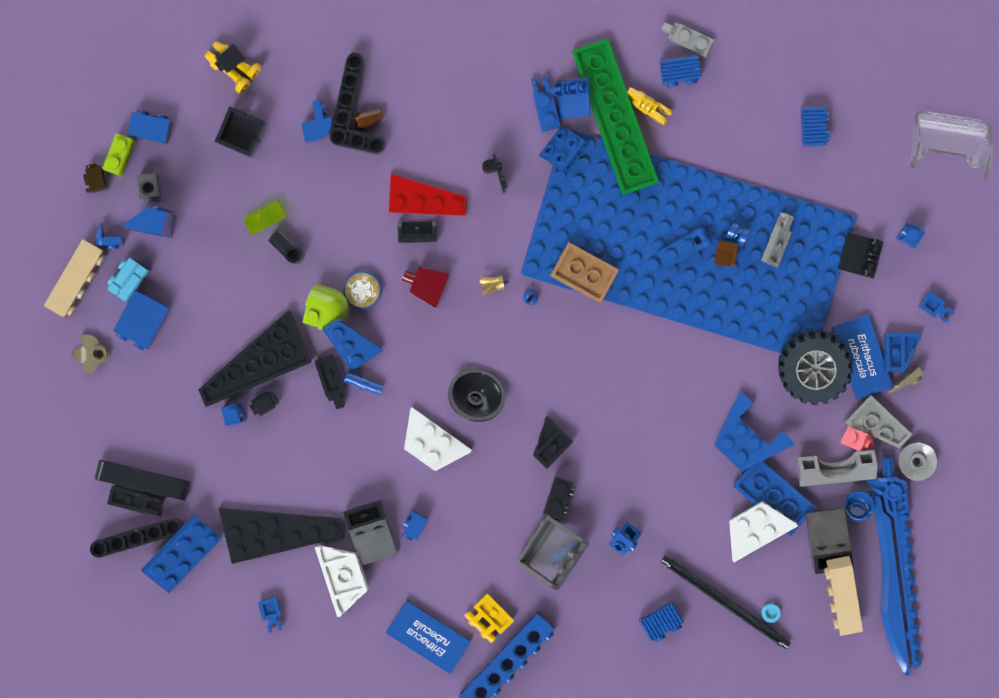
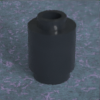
M271 390L269 392L265 391L252 399V404L249 406L254 415L259 414L261 417L276 408L279 401Z

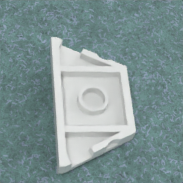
M413 407L410 409L404 449L434 471L472 451Z
M764 501L730 519L733 562L798 526L797 522L790 520L783 513L771 508Z
M318 545L315 547L337 617H340L369 590L358 553Z

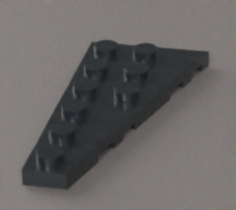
M290 309L198 389L205 407L312 363Z
M218 508L232 564L344 537L340 518Z

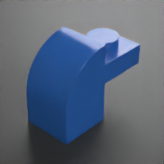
M320 100L312 101L316 120L301 123L306 144L323 140L331 131L332 117L324 118V115H327L326 106L321 104Z

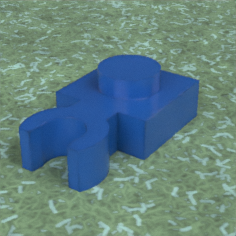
M931 291L927 293L918 306L933 318L938 314L941 321L948 323L949 320L944 317V314L946 312L952 315L955 313L951 308H944L943 305L946 302Z
M277 597L259 601L258 606L262 620L269 621L267 625L268 632H273L272 624H277L279 630H282V623L277 620V617L282 615Z

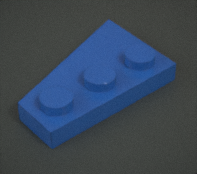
M339 318L322 328L351 372L384 351L381 346L373 343L369 338L361 335Z

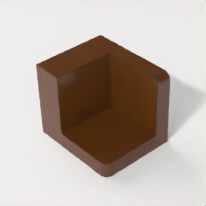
M718 241L714 264L735 267L738 244Z

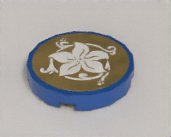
M359 271L347 278L344 283L343 293L351 306L357 309H367L378 302L381 297L382 288L375 275Z

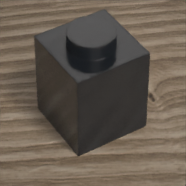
M232 43L214 57L216 59L214 64L220 72L225 71L228 73L243 62L245 57Z

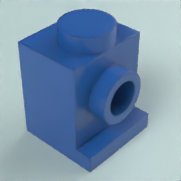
M906 222L896 239L913 249L916 248L926 232L915 224H908Z
M242 402L221 408L225 426L246 421Z
M414 510L410 512L412 518L407 517L402 526L405 528L402 536L410 541L413 538L418 539L428 521V518Z

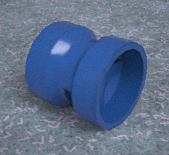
M733 221L725 238L733 239L736 241V244L742 247L751 230L747 227L743 228L738 222Z

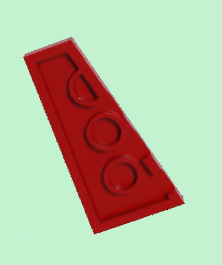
M391 174L389 213L465 216L466 196Z

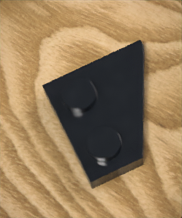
M546 416L533 456L548 469L574 441Z

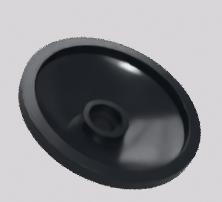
M470 369L459 373L453 378L448 389V400L452 409L462 418L473 422H485L495 418L501 412L505 403V391L501 382L491 373L479 369Z

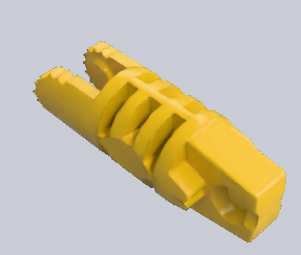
M630 87L627 93L631 105L648 114L662 125H665L667 120L660 113L670 116L672 110L652 97L647 96L644 92Z

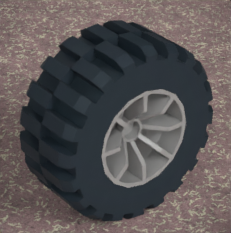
M807 329L808 332L805 333L800 331L796 333V337H790L787 340L788 344L783 345L781 349L782 353L778 358V372L785 390L794 399H800L802 403L811 402L812 405H818V402H823V404H827L829 399L833 398V400L839 398L838 394L840 392L844 393L847 389L846 385L851 382L853 366L850 353L843 341L831 332L826 333L823 329H818V331Z

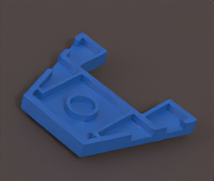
M742 391L739 393L714 443L741 472L795 445L783 431L767 445L741 419L754 405Z

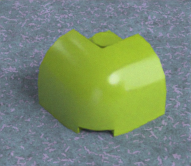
M321 284L313 286L305 303L307 307L302 323L317 327L319 330H322L323 327L337 318L347 324L350 306L342 292Z

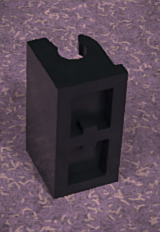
M436 221L398 222V243L437 242Z

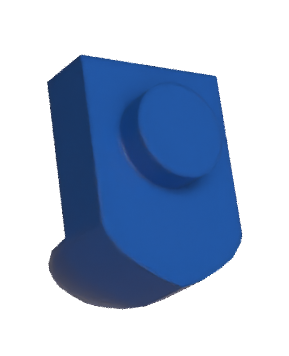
M100 223L96 232L95 242L96 246H107V249H119V245H124V237H104L103 224Z

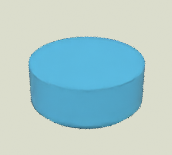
M767 603L761 609V616L765 621L773 623L780 618L781 611L776 604Z

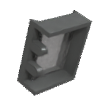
M547 515L539 523L536 533L529 538L526 548L519 553L516 564L550 588L558 591L590 543L553 517Z

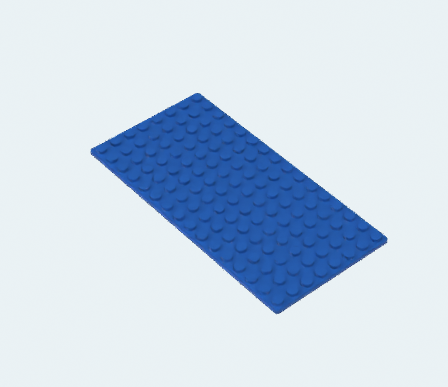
M570 130L586 141V150L581 155L577 154L579 158H573L576 162L573 163L571 161L573 165L568 172L563 174L555 166L552 167L522 266L521 274L523 276L576 291L550 276L569 242L619 270L603 300L778 353H782L783 345L788 344L787 340L790 337H796V333L800 331L802 333L808 332L807 329L818 331V329L824 328L841 272L838 266L847 232H853L856 222L855 216L649 154L659 183L622 196L603 140ZM782 212L794 217L790 226L792 234L779 267H773L761 260L777 219ZM733 221L738 222L743 228L747 227L750 229L751 232L743 246L738 245L735 267L715 265L717 242L723 241L736 244V241L733 239L725 238ZM704 226L706 235L712 239L713 243L666 269L657 252ZM699 236L694 238L697 245L702 243Z

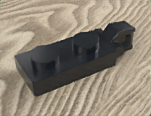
M333 355L314 361L326 398H328L329 402L334 401L336 409L343 408L344 405L341 398L345 397V390Z

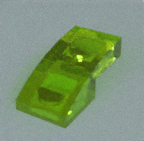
M277 200L243 218V221L252 236L288 216L280 200Z

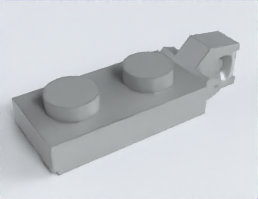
M664 22L660 29L669 34L667 38L671 42L705 58L714 41L676 22L673 26Z
M781 212L761 261L773 267H779L792 234L790 226L794 219L793 216Z

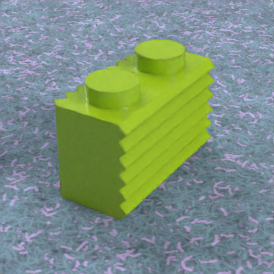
M116 133L114 134V141L110 145V152L106 156V163H103L104 166L102 168L107 172L123 177L136 141Z

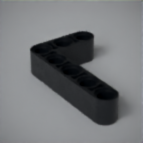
M351 53L348 55L345 63L330 131V140L338 147L379 155L385 149V143L381 137L350 130L364 68L363 57L358 53ZM359 58L361 60L360 65L352 67L350 65L351 59ZM350 76L356 78V84L353 86L346 84V79ZM345 95L352 97V102L348 105L342 103V98ZM340 114L348 115L346 123L338 122ZM337 132L344 134V139L341 142L334 141V135ZM354 137H361L363 143L360 146H354L352 144ZM375 140L382 143L381 148L377 151L371 148V144Z

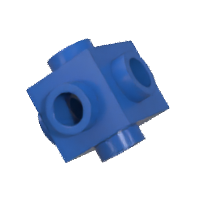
M626 521L620 529L616 527L610 535L612 539L608 545L624 556L628 551L632 552L638 545L636 541L641 532Z

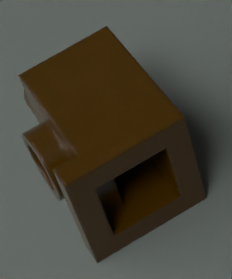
M97 163L86 165V174H83L85 185H89L86 193L90 194L107 190L108 187L102 166H97Z

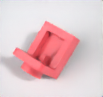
M848 426L841 443L857 451H868L873 447L874 437Z

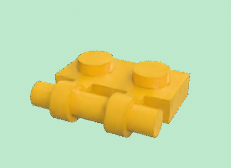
M488 593L474 605V608L478 611L475 616L470 611L464 615L469 620L468 623L472 627L474 626L481 633L480 635L490 643L496 639L491 633L496 629L501 634L514 622V619ZM484 617L491 625L486 628L479 620Z

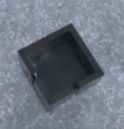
M229 106L214 142L252 158L259 143L256 141V138H261L267 123L252 115H249L247 119L245 112Z

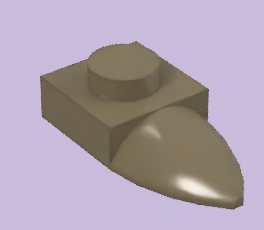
M915 367L888 392H897L910 384L914 386L922 379L920 376L924 372L919 367Z

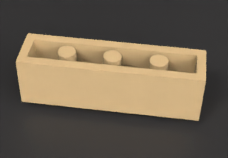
M82 239L44 306L64 318H67L68 315L71 316L76 309L74 304L77 299H81L86 292V289H84L85 285L93 280L96 274L94 272L95 268L103 263L105 251Z
M849 556L827 560V568H824L826 580L830 581V585H827L829 597L832 596L833 601L830 602L831 612L835 613L836 616L832 618L834 629L839 630L840 636L863 632L851 560Z

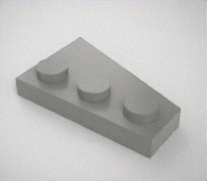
M871 395L844 422L897 448H900L913 435Z

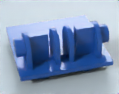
M589 77L556 81L557 84L550 88L551 94L557 96L559 119L591 116Z
M562 125L539 156L564 174L573 165L571 161L573 163L576 162L573 158H579L577 154L581 155L586 150L587 143Z

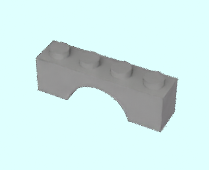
M874 450L855 452L847 460L837 463L824 462L817 456L799 457L797 474L800 486L876 479L878 465Z

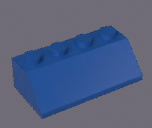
M153 206L152 209L146 208L125 222L123 228L171 238L176 216L172 215L168 209Z

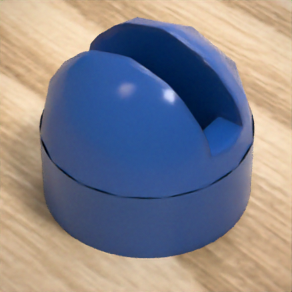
M527 290L523 295V300L528 305H534L538 301V294L534 290ZM531 293H534V297L530 302H528L527 299L530 297Z

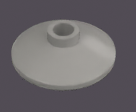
M911 443L900 453L899 468L911 480H925L934 473L937 467V457L934 450L924 443ZM915 458L920 459V463L918 465H915L913 462Z

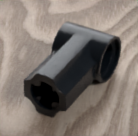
M280 229L268 240L288 262L299 264L303 261V251ZM293 250H298L299 257L296 260L290 259V253Z

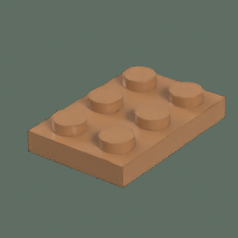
M568 242L550 276L601 304L619 270Z

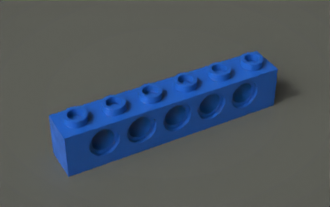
M536 612L458 695V698H490L491 696L495 698L500 693L502 684L504 682L508 684L515 676L513 673L517 669L521 670L528 663L526 659L530 655L534 656L541 649L539 645L544 640L547 642L554 635L552 632L554 627ZM531 631L539 633L537 640L532 641L529 639L528 635ZM518 645L526 647L524 654L516 653L515 649ZM505 659H510L513 662V666L508 669L504 668L502 662ZM492 673H497L500 679L498 682H491L489 676ZM484 687L487 690L486 695L478 696L476 694L477 688Z

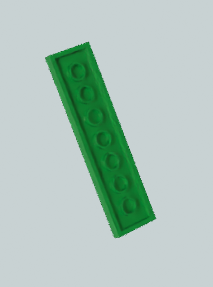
M605 39L572 50L580 78L589 77L590 106L622 196L658 184L657 175L609 40Z

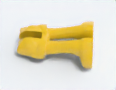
M217 41L212 45L218 53L229 46ZM207 51L204 55L205 58L210 62V66L218 71L219 69L214 64L216 62L214 58L216 55ZM241 62L236 66L251 80L257 77L262 68L259 63L249 65ZM234 69L226 73L235 82V91L239 94H242L251 84V81L241 76Z

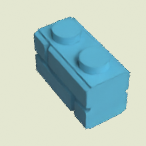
M130 257L128 260L124 259L118 267L120 269L117 276L113 275L107 283L110 285L108 290L125 302H129L134 290L139 288L150 272Z

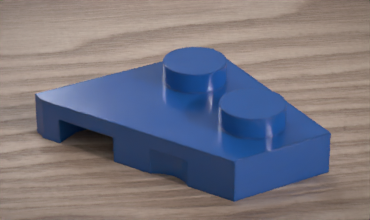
M884 333L885 372L906 371L909 360L915 352V347L922 337V333Z

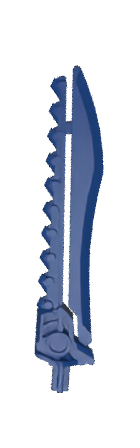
M881 458L883 477L867 480L869 489L873 490L871 497L874 503V514L881 552L882 595L880 612L891 650L903 673L909 676L910 668L906 640H909L913 668L921 666L922 660L916 654L921 644L914 637L920 629L913 622V619L917 618L918 611L912 606V603L916 601L917 595L911 590V586L915 584L916 580L909 573L914 567L913 561L908 557V554L912 553L913 547L907 541L912 531L905 524L911 516L909 514L908 482L894 476L893 458ZM881 495L885 511L893 517L907 632L904 629L891 519L883 512Z

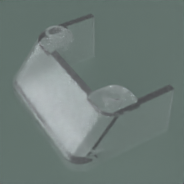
M925 111L917 112L909 149L910 168H914L916 159L926 158L929 151L966 157V162L971 167L982 168V179L986 180L994 156L991 125L982 120Z

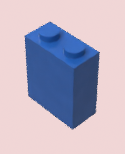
M134 290L113 331L117 333L116 337L127 341V339L133 341V346L138 349H150L171 308Z

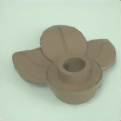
M80 335L82 346L75 349L71 356L76 361L83 363V372H94L98 369L100 363L108 360L110 356L109 349L105 345L100 344L98 339L92 335ZM99 350L103 351L102 357L97 356Z

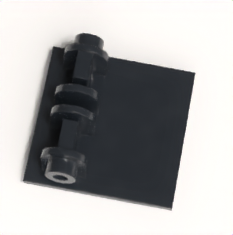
M493 154V159L483 162L482 170L486 174L497 172L502 194H504L507 183L505 176L501 177L499 170H502L500 157L496 158L495 154Z
M847 232L838 269L874 279L883 242L879 239Z

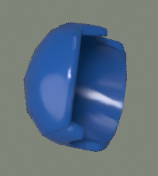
M864 491L852 492L844 504L846 515L856 522L867 520L874 510L873 498Z

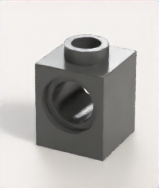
M157 173L137 175L140 199H145V202H154L157 197H161ZM147 183H152L154 186V190L151 193H146L144 190Z

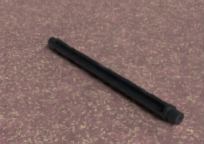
M666 555L662 558L661 563L667 569L673 571L775 642L777 646H781L784 649L790 646L791 642L786 640L785 636L780 635L675 562L673 558L670 559Z

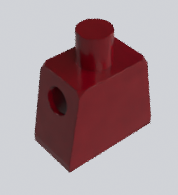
M419 267L416 274L406 270L402 281L412 285L409 291L411 294L436 308L450 274Z

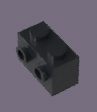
M554 476L543 514L562 519V516L567 515L569 505L566 504L568 498H572L575 491L572 481Z

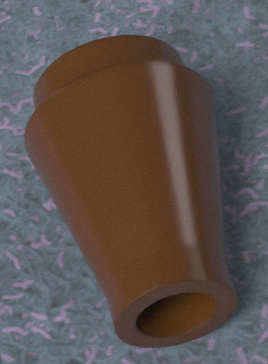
M377 108L357 112L353 119L358 130H365L383 119L381 110Z

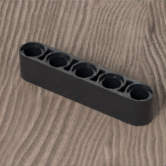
M103 460L98 461L94 478L95 480L186 501L190 481Z
M174 517L105 537L93 542L90 546V552L94 557L100 558L172 537L177 531H171L169 523L172 521L176 522L179 530L183 526V522L179 518ZM152 527H157L160 530L158 537L151 535ZM134 532L141 535V541L138 543L132 539ZM115 538H120L123 541L121 548H117L114 545ZM97 543L104 546L103 553L96 551L95 546Z

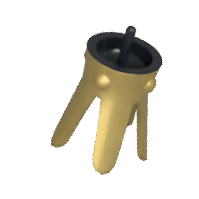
M502 275L497 277L479 276L482 278L479 281L483 283L482 287L485 288L482 290L483 296L496 290H504V283L509 282L503 281Z

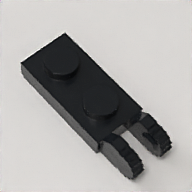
M112 485L107 504L143 514L149 513L160 516L161 511L147 508L148 501L163 504L164 500L152 497L149 494Z

